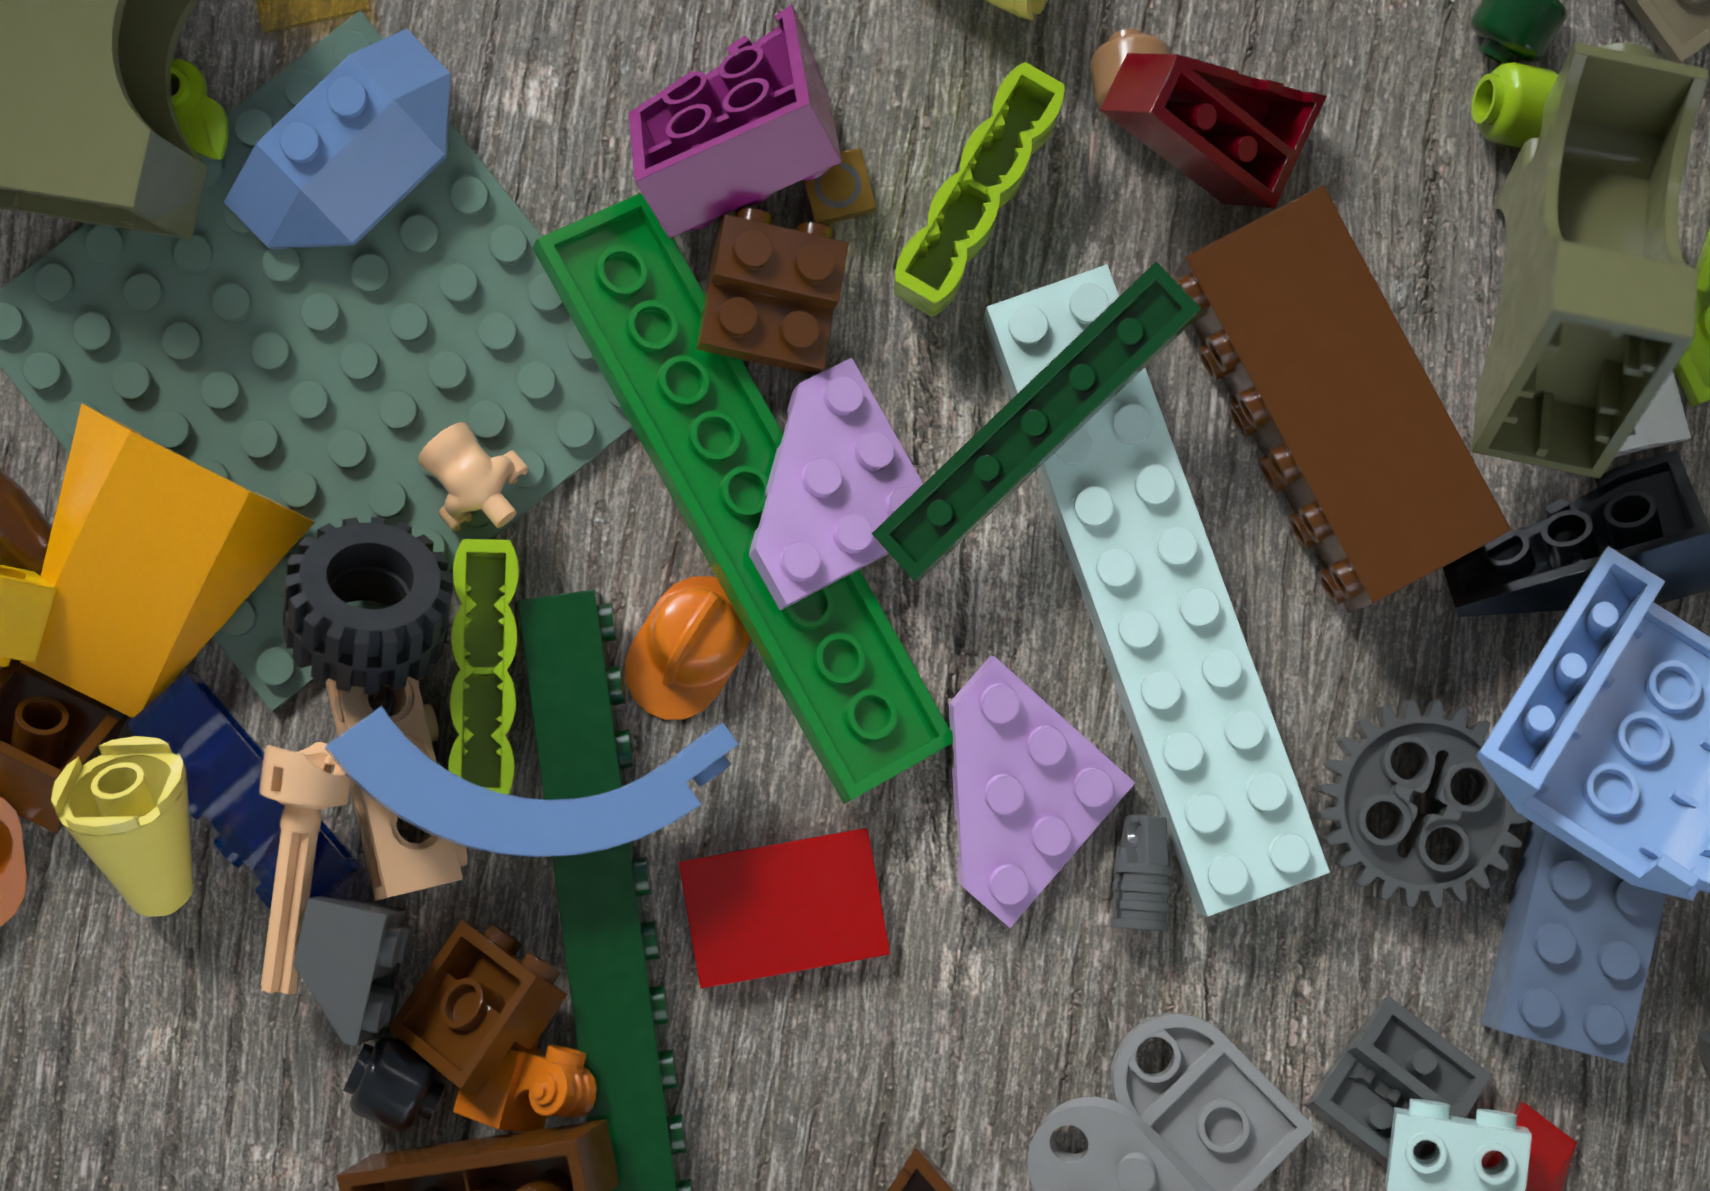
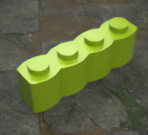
M1026 62L1014 68L1006 76L996 93L991 117L974 130L965 144L959 172L948 178L935 194L930 205L927 226L914 234L904 246L895 270V296L931 317L942 312L951 303L961 286L966 262L973 259L984 248L992 234L998 209L1009 202L1016 194L1023 182L1030 156L1038 151L1052 134L1064 98L1065 87L1063 83Z
M463 539L457 549L453 564V590L459 609L452 626L451 651L459 672L452 685L449 709L451 722L458 737L450 752L448 771L472 784L508 795L514 778V756L506 734L514 719L516 695L513 681L507 670L514 658L517 646V627L509 605L518 583V560L510 540Z

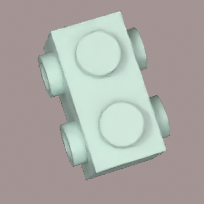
M1410 1099L1409 1109L1394 1107L1385 1180L1386 1191H1525L1532 1134L1527 1127L1516 1126L1517 1115L1496 1110L1477 1109L1476 1120L1449 1116V1104L1422 1099ZM1422 1140L1433 1141L1436 1143V1147L1432 1154L1422 1157L1413 1153V1149L1418 1142ZM1492 1150L1502 1152L1501 1160L1495 1166L1487 1167L1481 1164L1482 1157L1487 1152Z

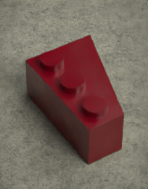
M1127 53L1100 111L1223 204L1275 209L1327 96L1283 86V83L1272 80L1253 78L1239 74V71L1179 54Z

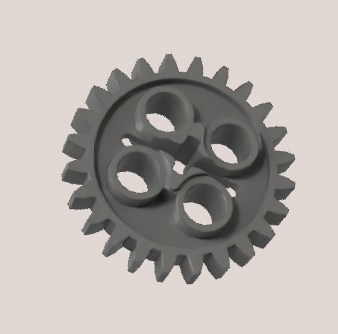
M1415 700L1403 701L1401 719L1397 718L1388 705L1377 708L1379 727L1376 728L1365 718L1357 719L1354 723L1361 739L1357 742L1345 736L1338 737L1336 743L1345 753L1346 757L1343 761L1334 759L1324 760L1322 764L1337 776L1335 783L1321 784L1316 787V791L1333 798V806L1316 812V818L1335 820L1336 829L1322 839L1323 843H1343L1346 848L1335 862L1337 867L1345 868L1356 863L1360 865L1354 879L1356 886L1364 887L1375 878L1379 879L1376 898L1387 901L1399 887L1402 906L1414 908L1420 891H1423L1428 906L1432 908H1441L1443 889H1447L1455 901H1467L1466 881L1469 880L1479 889H1488L1490 883L1484 871L1485 867L1489 866L1497 870L1507 871L1509 865L1499 854L1501 846L1521 848L1522 842L1517 837L1508 832L1510 824L1528 822L1526 817L1512 809L1510 802L1476 757L1485 743L1484 738L1488 733L1491 723L1484 720L1475 723L1469 729L1466 728L1467 708L1464 707L1455 708L1448 718L1444 719L1441 700L1429 701L1424 716H1421ZM1401 743L1412 747L1418 757L1417 770L1408 779H1402L1396 775L1390 761L1392 752ZM1442 750L1446 753V761L1434 777L1432 784H1430L1435 767L1436 754ZM1461 769L1470 772L1477 784L1476 795L1466 805L1457 802L1450 789L1452 777ZM1428 789L1426 800L1434 804L1433 812L1431 814H1419L1416 817L1418 807L1409 802L1412 793H1424ZM1377 802L1387 805L1392 811L1394 818L1393 828L1383 838L1373 836L1369 832L1365 821L1368 810ZM1414 822L1408 843L1409 849L1405 856L1400 857L1397 854L1398 845ZM1437 828H1442L1449 834L1453 845L1448 859L1440 864H1436L1429 858L1425 848L1427 837Z

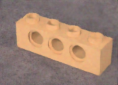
M407 677L406 687L392 691L396 697L397 705L390 719L408 740L427 757L436 762L432 742L438 741L439 730L434 709L431 704L423 705L418 681ZM331 679L326 681L339 737L374 711L369 705L368 694H364V687L352 686L349 693L337 690L336 681ZM353 781L351 782L350 792L375 901L463 880L461 867L467 865L466 847L438 838L425 831L418 843L406 841L397 830L398 817L374 801Z

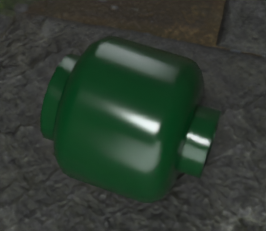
M1482 0L1471 19V26L1474 32L1484 40L1478 51L1500 64L1513 63L1517 58L1525 62L1540 61L1564 24L1567 12L1565 6L1559 0Z

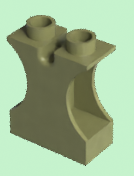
M0 0V209L192 240L208 166L191 148L179 126L171 101L170 68L172 67L173 55L179 35L199 0Z
M1578 42L1574 43L1544 103L1540 137L1531 138L1524 143L1496 198L1495 209L1501 210L1505 217L1506 257L1496 321L1477 387L1471 452L1600 479L1694 339L1698 268L1687 266L1682 258L1678 237V213L1687 151L1697 112L1708 81L1709 69L1661 60L1649 48L1634 43L1619 42L1600 47Z

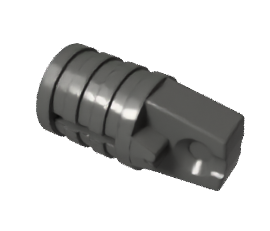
M1150 815L1125 816L1121 846L1117 848L1114 863V899H1112L1111 908L1113 909V918H1111L1110 927L1168 931L1167 913H1169L1170 905L1168 903V894H1170L1171 888L1169 876L1172 875L1170 851H1168L1167 819Z

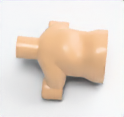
M459 422L437 434L426 444L418 456V463L429 474L436 477L448 492L445 505L439 510L438 514L452 531H459L463 522H470L473 518L470 513L472 511L481 509L496 528L503 527L516 515L517 511L502 495L501 491L506 481L509 484H515L518 481L517 477L520 474H527L529 468L514 450L509 451L505 455L491 458L478 444L476 436L468 424Z

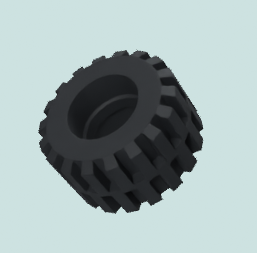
M357 517L343 519L341 527L336 528L329 523L318 528L317 539L306 536L298 544V554H291L287 564L284 592V640L287 648H293V660L300 668L311 666L312 678L322 684L328 679L336 681L337 690L349 693L352 686L364 687V694H379L380 686L386 685L392 691L406 687L407 677L419 681L427 675L429 663H438L443 654L444 644L447 641L454 585L452 573L447 572L448 560L443 552H433L434 542L424 534L418 537L411 535L412 527L399 522L396 527L385 525L384 518L371 517V523H359ZM366 600L382 603L388 607L370 610L357 608L347 603Z

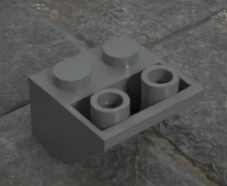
M328 894L308 898L293 964L343 1044L357 1047L379 1036L381 1028H388L395 1017L399 990L390 987L396 963L405 964L412 943L413 926L404 925L407 909L337 894Z

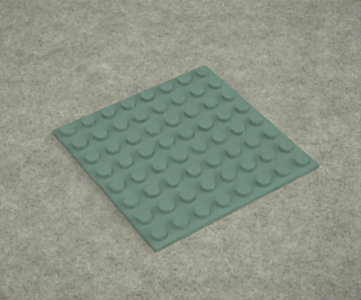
M361 10L226 114L228 119V143L223 159H210L194 151L208 168L192 240L85 223L0 289V367L68 453H70L82 403L142 433V436L316 522L282 558L268 577L241 604L227 623L213 636L271 712H275L315 680L311 677V666L300 668L293 660V648L286 647L283 626L287 564L291 554H298V544L306 536L317 539L318 528L329 523L336 528L341 527L343 519L357 517L359 523H371V517L384 518L385 525L396 527L400 522L412 527L411 535L415 537L423 534L434 542L433 552H443L448 560L447 572H452L455 554L463 539L492 540L633 428L532 249L536 240L542 237L541 234L450 121L447 158L355 245L287 247V249L270 250L224 203L255 144L348 55L383 39ZM459 422L468 424L474 432L478 444L491 458L505 455L509 451L514 450L529 468L527 474H520L517 477L518 481L515 484H509L507 481L504 484L501 493L517 513L510 522L501 528H496L481 509L470 512L473 517L471 521L463 522L461 529L456 532L452 531L438 514L439 510L445 505L448 492L436 477L429 474L418 463V456L431 439L453 424ZM366 600L347 603L357 608L370 610L388 607L382 603Z

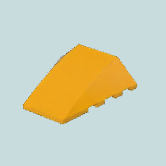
M81 403L41 572V577L57 589L36 661L34 663L21 660L20 663L138 721L316 522L260 493L252 492L142 436V433Z

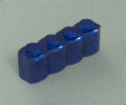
M186 672L127 724L135 736L159 738L169 744L173 753L177 756L178 754L180 755L187 771L189 815L196 820L204 815L210 820L219 833L213 839L217 849L236 868L246 864L261 882L255 888V891L261 901L271 910L281 835V816L285 805L278 803L277 800L264 797L259 793L265 751L237 722L212 689L197 674ZM322 820L317 838L310 898L331 894L361 868V865L348 848Z

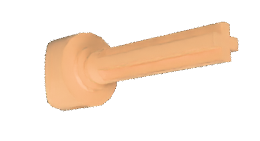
M316 742L298 752L267 745L264 752L259 793L264 797L277 800L278 803L285 805L281 816V835L261 979V990L267 993L281 992L287 995L297 993L299 972L293 963L307 901L310 898L317 838L322 819L321 809L347 805L349 802L352 780L325 750V746L329 743ZM332 765H335L333 774H331Z

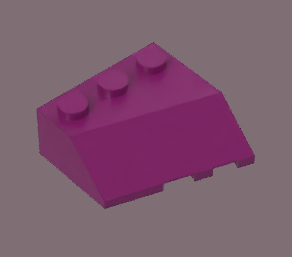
M792 4L774 16L778 24L777 28L753 44L746 35L726 48L729 55L722 61L720 66L705 75L703 72L691 71L629 112L634 182L669 239L688 230L702 229L712 223L715 218L744 205L761 203L772 193L798 181L815 179L823 175L830 167L842 162L829 93Z

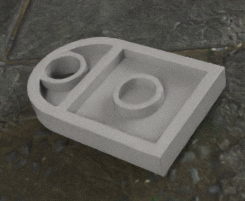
M1165 1013L1150 1017L1136 1025L1124 1037L1115 1053L1111 1068V1086L1115 1101L1134 1111L1210 1191H1253L1315 1129L1314 1125L1219 1029L1199 1017L1184 1013ZM1151 1037H1159L1166 1040L1172 1052L1171 1061L1167 1068L1156 1074L1142 1071L1136 1061V1052L1139 1045Z
M1080 1097L1057 1106L1043 1119L1029 1147L1027 1160L1028 1174L1034 1191H1210L1134 1111L1121 1103L1107 1098ZM1064 1125L1079 1128L1087 1137L1088 1148L1081 1153L1064 1151L1055 1140L1054 1130Z

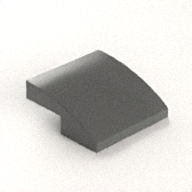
M1389 996L1384 998L1361 1026L1326 1073L1305 1106L1387 1168L1394 1107L1409 1109L1410 1099L1430 1100L1449 1104V1116L1466 1118L1492 1077V1074ZM1422 1140L1415 1145L1413 1153L1422 1157L1428 1156L1435 1150L1436 1143L1430 1140Z

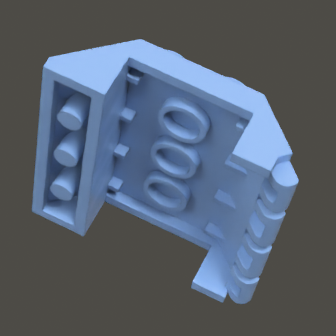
M1608 546L1476 757L1515 811L1631 885L1693 901L1698 890L1710 893V637L1653 602L1665 583L1663 579Z

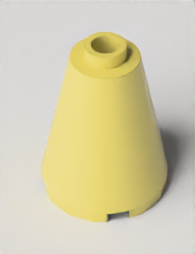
M133 736L110 740L98 745L101 752L100 756L88 761L84 765H82L80 758L77 757L65 767L56 779L51 797L56 815L63 826L136 913L149 917L172 914L188 901L194 889L186 767L180 755L178 754L177 756L173 753L169 744L159 738Z

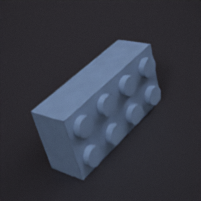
M1529 820L1481 1025L1505 1033L1627 1064L1666 894L1629 884Z

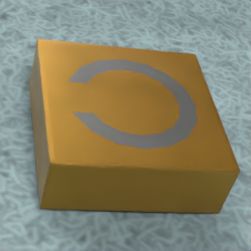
M861 147L840 152L841 163L830 167L823 175L815 179L803 180L814 223L826 225L876 212V205Z

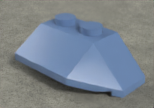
M407 28L348 55L255 144L224 203L270 250L287 249V247H332L357 244L447 158L451 73Z

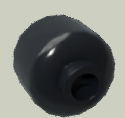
M385 1036L379 1039L374 1047L364 1043L343 1091L351 1094L350 1107L356 1115L393 1131L404 1132L412 1127L417 1116L430 1121L446 1084L434 1080L437 1069L405 1042L394 1037Z

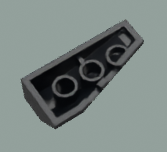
M1677 449L1614 468L1603 474L1600 479H1595L1597 485L1595 490L1570 504L1561 498L1544 508L1547 517L1521 532L1512 529V531L1443 566L1458 617L1568 610L1608 546L1665 581L1653 601L1657 605L1710 590V526Z

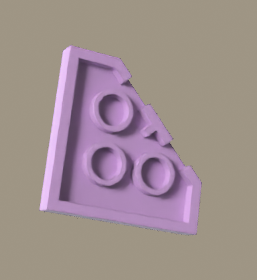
M852 358L799 383L792 391L786 413L788 414L781 445L777 448L764 495L767 496L759 527L755 530L749 552L752 562L780 611L889 554L871 533L923 484Z
M990 655L949 702L950 730L953 731L954 768H952L955 820H957L959 845L957 873L958 883L1011 928L1135 782L1000 660Z

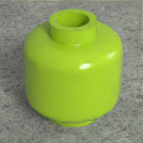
M1513 62L1503 63L1493 70L1491 74L1483 76L1476 86L1471 103L1472 118L1478 124L1483 137L1491 143L1522 149L1527 140L1539 138L1544 103L1558 74L1552 70Z

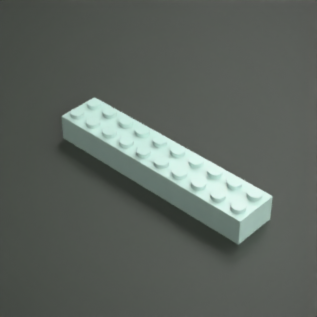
M1108 264L986 307L983 323L1011 399L1119 297ZM1144 368L1040 466L1037 472L1162 817L1167 819V831L1197 914L1208 917L1330 873L1149 376L1146 368Z

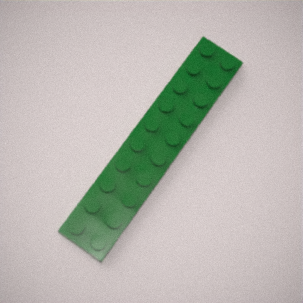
M642 193L538 238L532 249L843 804L848 803L953 743L951 730L860 569L780 611L752 562L749 552L755 530L760 524L767 497L764 495L777 448L781 445L783 432L741 359L696 350L705 294L673 237L669 239Z

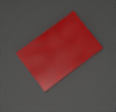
M868 827L678 862L700 989L890 955Z

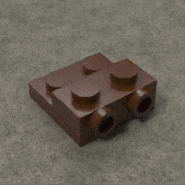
M739 209L736 211L735 216L725 214L716 231L696 350L811 375L821 373L825 367L833 311L840 300L849 242L834 239L835 231L831 227L819 223H801L797 226V231L774 226L773 216L758 209Z
M461 919L388 1029L457 1087L478 1097L513 1043L517 1042L531 1050L568 994L554 984L561 972L530 951L527 952L523 960L519 958L516 954L523 944L509 933L492 923L483 932Z

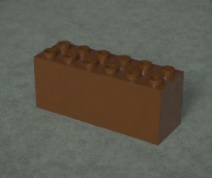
M1323 185L1193 252L1183 259L1172 278L1204 310L1192 322L1203 343V346L1198 348L1201 362L1213 381L1216 382L1222 379L1234 400L1228 404L1230 415L1244 437L1253 435L1264 456L1258 459L1261 473L1274 493L1282 490L1294 511V513L1288 516L1290 526L1296 538L1305 549L1313 546L1324 567L1323 570L1318 572L1319 579L1328 597L1335 605L1343 603L1348 613L1374 604L1512 531Z

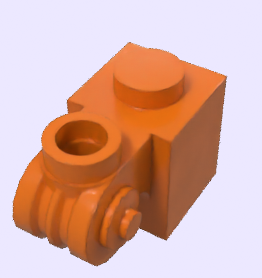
M539 1037L531 1050L514 1042L478 1097L459 1088L453 1112L498 1130L531 1131L544 1129L547 1116L581 1118L587 1115L595 1103L597 1087L592 1073L584 1067L586 1053L549 1044L547 1051L537 1048Z

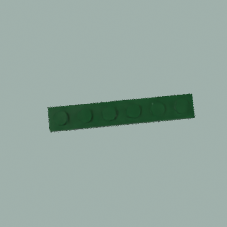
M1157 261L1153 263L871 534L914 581H920L1197 319L1204 310Z

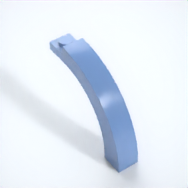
M382 706L326 745L325 750L343 772L374 801L400 819L433 836L463 847L495 854L547 857L576 855L609 849L640 839L674 823L702 805L686 783L693 778L698 786L701 787L731 765L725 754L736 747L738 742L725 724L722 723L709 729L665 763L640 779L600 795L564 800L520 798L494 792L460 778L427 757L408 740L390 719Z

